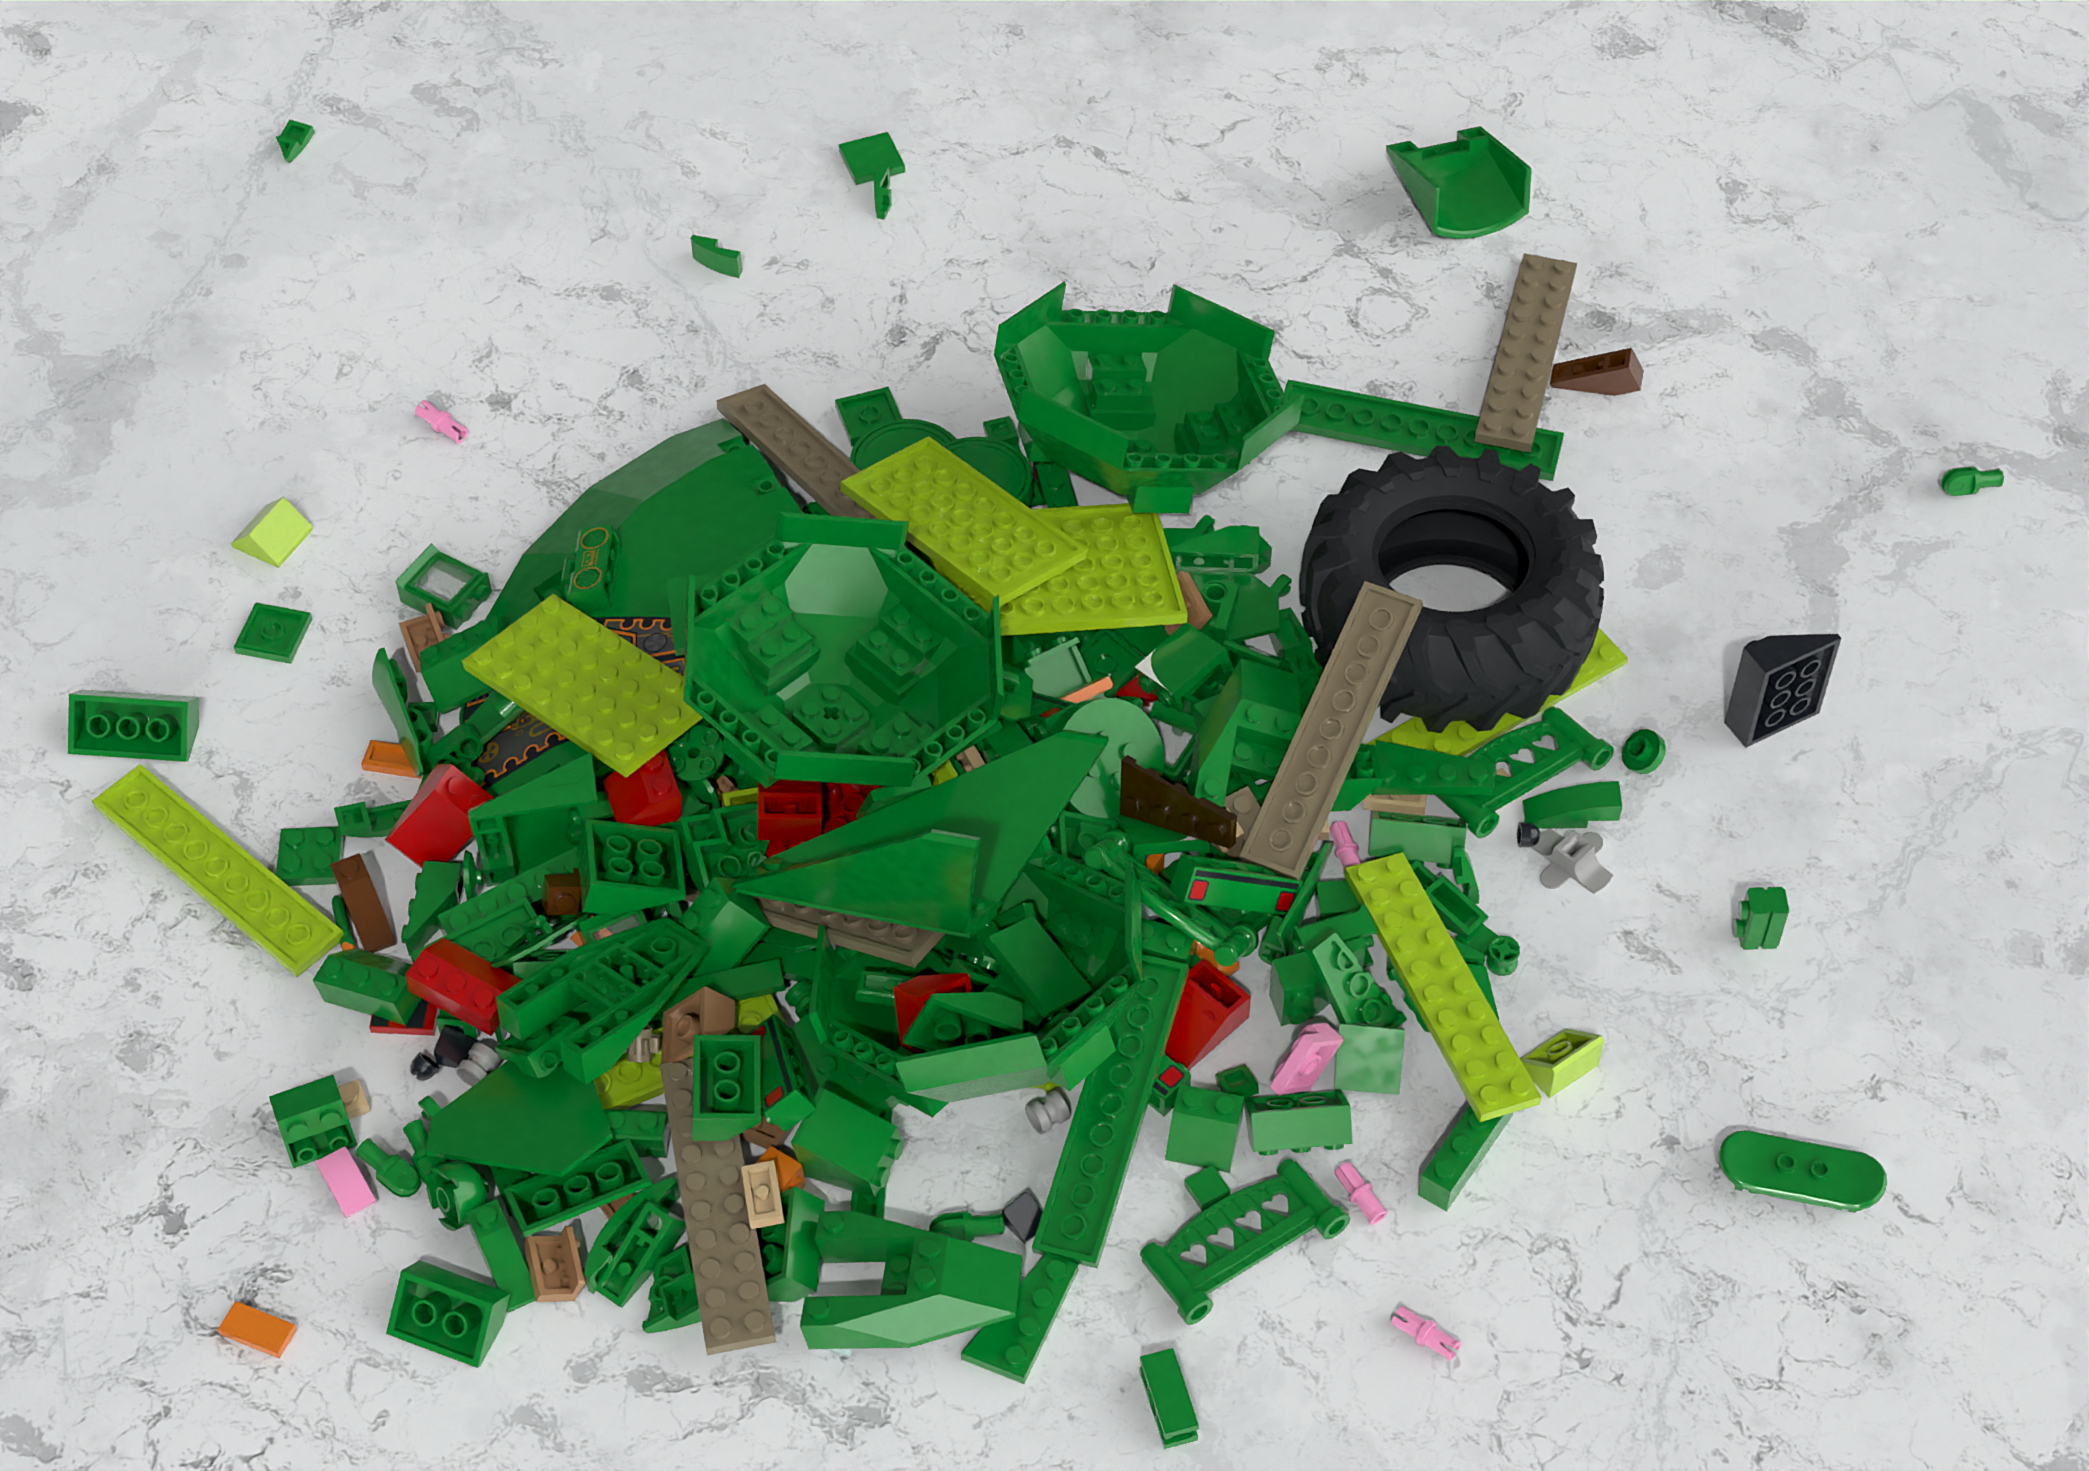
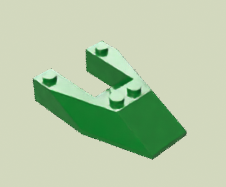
M1242 658L1239 660L1196 733L1187 791L1198 799L1204 797L1224 808L1230 770L1270 782L1274 781L1305 713L1299 676L1297 674Z
M665 916L571 949L496 997L500 1026L520 1041H523L585 1000L603 1011L559 1040L564 1071L587 1085L615 1065L708 951L709 943Z
M856 1211L819 1212L815 1241L823 1263L885 1262L880 1295L804 1297L800 1328L808 1349L911 1348L1016 1317L1023 1262L1022 1255Z

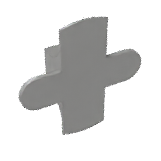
M1551 828L1543 831L1540 834L1539 842L1531 847L1551 862L1541 872V884L1546 888L1556 889L1571 877L1593 894L1603 889L1610 882L1613 874L1606 870L1595 856L1603 846L1602 837L1595 832H1586L1581 836L1573 830L1566 837H1563Z

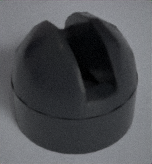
M1518 823V847H1532L1539 842L1541 832L1535 824Z
M419 1052L412 1060L410 1072L413 1076L417 1075V1080L425 1081L433 1077L440 1067L430 1057Z

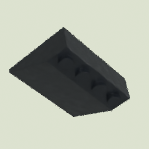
M1839 634L1767 636L1758 641L1753 640L1743 648L1724 723L1745 748L1820 713L1841 642Z

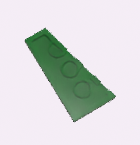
M1376 740L1375 750L1382 776V784L1370 793L1371 795H1494L1497 769L1496 764L1493 762Z
M525 896L411 952V959L414 963L423 949L446 938L492 964L496 959L515 949L527 939L523 929V922L536 917L537 914Z
M1327 930L1304 948L1339 1023L1398 1028L1407 1020L1405 1015L1397 1011L1391 1004L1393 1001L1377 987L1374 983L1375 979L1368 971H1364L1357 963L1358 959L1336 932Z
M1046 1253L1020 1283L1016 1317L984 1326L961 1352V1360L1025 1384L1077 1275L1078 1264Z

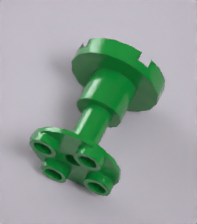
M693 725L664 748L673 775L677 779L695 782L707 778L711 784L724 775L736 787L735 779L732 777L733 766L724 757L725 753L722 751L723 741L715 729L702 725Z

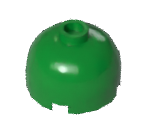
M451 1161L432 1167L430 1170L433 1173L426 1176V1190L432 1209L439 1207L445 1218H439L438 1220L450 1231H456L468 1226L469 1223L465 1212L487 1202V1193L489 1192L487 1179L468 1163Z

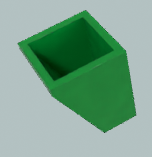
M819 1087L814 1097L816 1110L801 1121L791 1140V1145L798 1162L803 1164L804 1176L876 1198L880 1188H884L888 1182L890 1168L894 1160H898L903 1152L904 1143L898 1127L848 1100Z

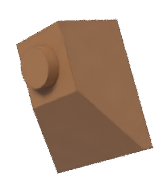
M704 986L663 1013L661 1064L667 1062L677 1063L692 1055L694 1035H724L732 1030L735 1023V1000Z

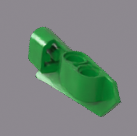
M383 647L378 650L374 660L372 684L397 730L398 741L416 776L419 777L424 773L422 766L428 764L426 760L427 751L434 745L432 732L419 710L414 708L406 709L405 703L408 699L406 679L396 660H389Z
M492 690L488 694L489 697L464 724L452 729L427 751L426 760L428 764L424 767L422 781L418 790L436 764H453L461 757L470 761L471 764L481 755L484 744L526 710L496 690Z
M1333 842L1325 843L1319 854L1311 853L1305 867L1310 869V872L1303 871L1300 878L1303 881L1301 889L1285 918L1279 916L1272 917L1258 952V956L1265 963L1272 965L1273 959L1289 955V941L1293 939V928L1295 925H1297L1298 929L1301 926L1315 893L1316 882L1320 881L1333 849Z

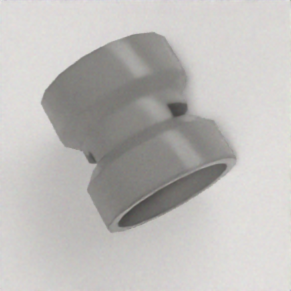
M474 1043L468 1052V1059L462 1060L455 1071L461 1080L470 1086H474L485 1078L490 1071H494L500 1064L501 1059L490 1047L482 1043Z
M1055 1090L1046 1094L1041 1103L1034 1101L1025 1107L1029 1122L1041 1135L1051 1130L1052 1124L1056 1122L1061 1124L1070 1119V1111L1066 1102Z

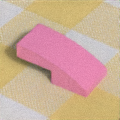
M346 1147L315 1161L329 1191L332 1192L345 1219L376 1203V1199Z

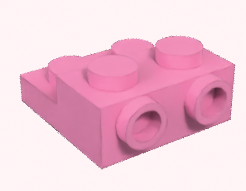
M1327 1023L1306 1026L1292 1045V1051L1283 1058L1281 1064L1274 1073L1276 1078L1270 1085V1088L1278 1095L1311 1090L1344 1041V1038Z

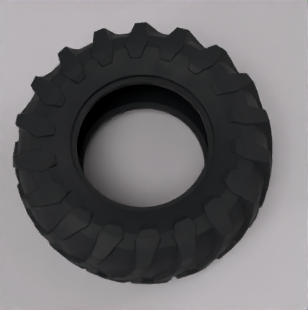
M1436 445L1427 458L1415 459L1403 452L1388 454L1378 472L1360 468L1353 471L1346 478L1339 494H1329L1321 502L1303 551L1299 590L1301 605L1305 606L1306 610L1301 612L1304 630L1309 637L1314 638L1318 646L1314 654L1316 662L1325 669L1364 581L1395 591L1389 584L1400 575L1413 569L1438 564L1467 566L1497 578L1512 591V594L1497 604L1472 611H1441L1423 606L1379 702L1380 718L1393 723L1403 713L1421 718L1427 731L1442 733L1451 721H1465L1475 730L1481 732L1491 731L1505 713L1522 719L1536 715L1549 695L1561 696L1571 687L1582 664H1584L1593 648L1604 601V588L1599 586L1604 581V566L1601 555L1595 554L1592 546L1597 540L1593 519H1579L1572 510L1575 494L1569 487L1552 491L1539 482L1541 473L1539 467L1530 463L1518 471L1502 465L1498 452L1484 449L1480 457L1476 459L1459 457L1450 446Z

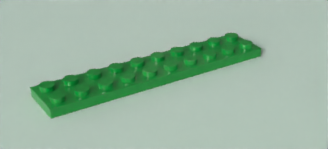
M1289 379L1284 390L1288 401L1297 394H1305L1299 423L1291 429L1293 431L1426 457L1429 456L1436 445L1450 446L1459 457L1476 459L1480 457L1484 449L1498 452L1502 465L1520 471L1532 463L1541 469L1539 479L1554 480L1564 438L1563 432L1536 428L1531 452L1474 442L1480 416Z
M1142 954V983L1109 1028L1116 1051L1085 1078L1031 1247L1033 1253L1040 1255L1047 1253L1077 1264L1098 1269L1189 974V964Z

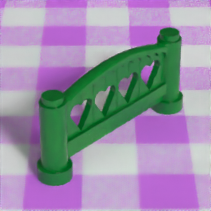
M1551 706L1543 713L1542 722L1508 732L1485 744L1468 757L1495 764L1505 762L1509 765L1511 778L1496 774L1494 795L1435 796L1468 824L1467 828L1471 833L1481 839L1488 836L1496 828L1499 822V815L1495 811L1502 808V806L1507 805L1582 760L1592 770H1600L1612 758L1614 753L1613 746L1604 739L1594 737L1562 709ZM1543 736H1551L1555 740L1557 751L1535 746L1533 742L1541 741ZM1521 749H1528L1532 752L1534 764L1514 760L1510 756L1518 754Z
M1112 829L1107 831L1099 838L1098 843L1086 850L1084 861L1088 867L1094 870L1103 869L1112 878L1125 883V866L1132 862L1141 889V902L1174 927L1212 950L1216 962L1221 966H1231L1241 957L1250 955L1257 948L1259 936L1251 925L1240 923L1229 929L1201 907H1189L1180 903V898L1170 890V884L1129 855L1131 841L1129 836L1122 830Z
M1292 1159L1285 1160L1276 1170L1279 1175L1277 1178L1248 1186L1215 1202L1189 1221L1164 1247L1152 1242L1141 1250L1142 1263L1178 1306L1177 1313L1187 1325L1198 1323L1209 1314L1213 1307L1212 1300L1207 1296L1209 1293L1312 1229L1316 1228L1324 1239H1332L1348 1226L1350 1216L1341 1206H1335L1298 1162H1293ZM1278 1194L1284 1195L1288 1202V1217L1267 1211L1262 1208V1204L1272 1201L1273 1197ZM1256 1211L1260 1215L1261 1234L1238 1227L1234 1222L1238 1218H1245L1248 1212ZM1222 1228H1229L1233 1232L1234 1250L1231 1251L1211 1244L1207 1241V1238L1210 1235H1218L1219 1230ZM1194 1245H1202L1206 1250V1268L1183 1261L1179 1256L1183 1252H1190Z

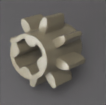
M647 1025L624 1052L628 1053V1061H651L652 1053H659L660 1034H652V1026Z

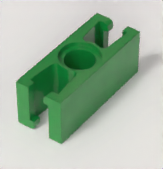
M1170 1348L1140 1356L1141 1366L1139 1367V1373L1164 1449L1198 1441L1196 1430L1199 1429V1424L1174 1349Z

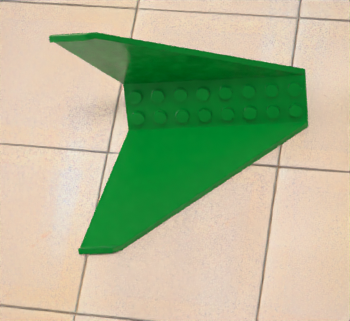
M1067 729L1027 747L766 858L734 881L731 887L736 889V893L971 938L997 916V909L1000 907L1002 900L1107 746L1109 736Z

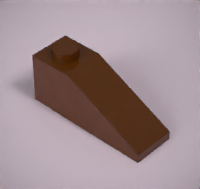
M1627 348L1553 364L1550 385L1552 388L1616 396L1640 391L1644 370L1633 349Z
M360 853L330 864L336 886L364 951L375 953L396 945V940Z

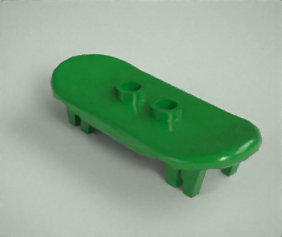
M1750 1130L1736 1131L1728 1135L1721 1143L1719 1150L1721 1169L1729 1181L1735 1185V1190L1739 1191L1746 1189L1750 1193H1758L1837 1210L1848 1209V1212L1856 1213L1857 1211L1870 1208L1879 1202L1887 1186V1175L1883 1166L1874 1157L1859 1151Z

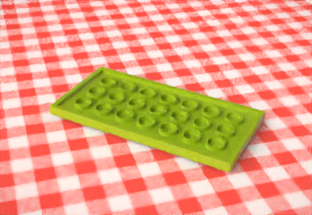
M929 436L840 482V491L876 518L909 521L907 541L991 603L993 598L999 594V607L1087 559V549Z
M554 594L462 660L466 671L588 753L592 752L594 757L626 778L703 718L683 701V676Z

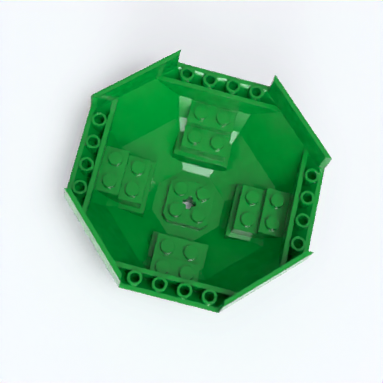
M1064 281L998 326L994 357L1018 420L1017 430L1028 461L1055 462L1118 494L1126 495L1132 513H1189L1193 495H1200L1237 473L1299 423L1305 394H1297L1288 401L1269 362L1275 331L1175 284L1172 287L1167 313L1161 311L1136 312L1133 310L1119 312L1105 309L1097 311H1082L1080 309L1062 310L1066 289Z
M779 512L775 537L696 590L695 577L689 572L686 592L683 701L724 735L722 751L766 789L779 779L866 786L912 787L998 722L1004 699L999 594L993 598L989 614L976 605L905 547L909 521Z
M1046 835L1002 900L1000 907L997 909V916L1022 903H1032L1039 924L1093 989L1087 997L1053 1014V1018L1047 1024L1041 1026L1035 1034L1023 1028L1022 1033L1018 1035L920 1054L909 1051L900 1046L896 1006L855 1001L860 970L907 977L935 975L936 971L924 959L913 968L842 946L834 950L825 927L819 924L809 1018L821 1046L883 1079L889 1094L932 1118L950 1102L1044 1085L1049 1081L1071 1091L1116 1051L1109 1028L1142 983L1141 889L1132 862L1125 866V883L1053 851L1048 835ZM946 948V949H947L948 951H950L952 954L954 953L953 950H950V949Z

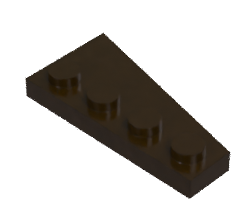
M1129 755L1121 760L1120 815L1228 849L1236 844V815L1204 797L1200 799L1194 797L1187 791L1188 788L1179 783L1175 785L1160 777L1161 773L1152 768L1144 769L1137 765V760Z

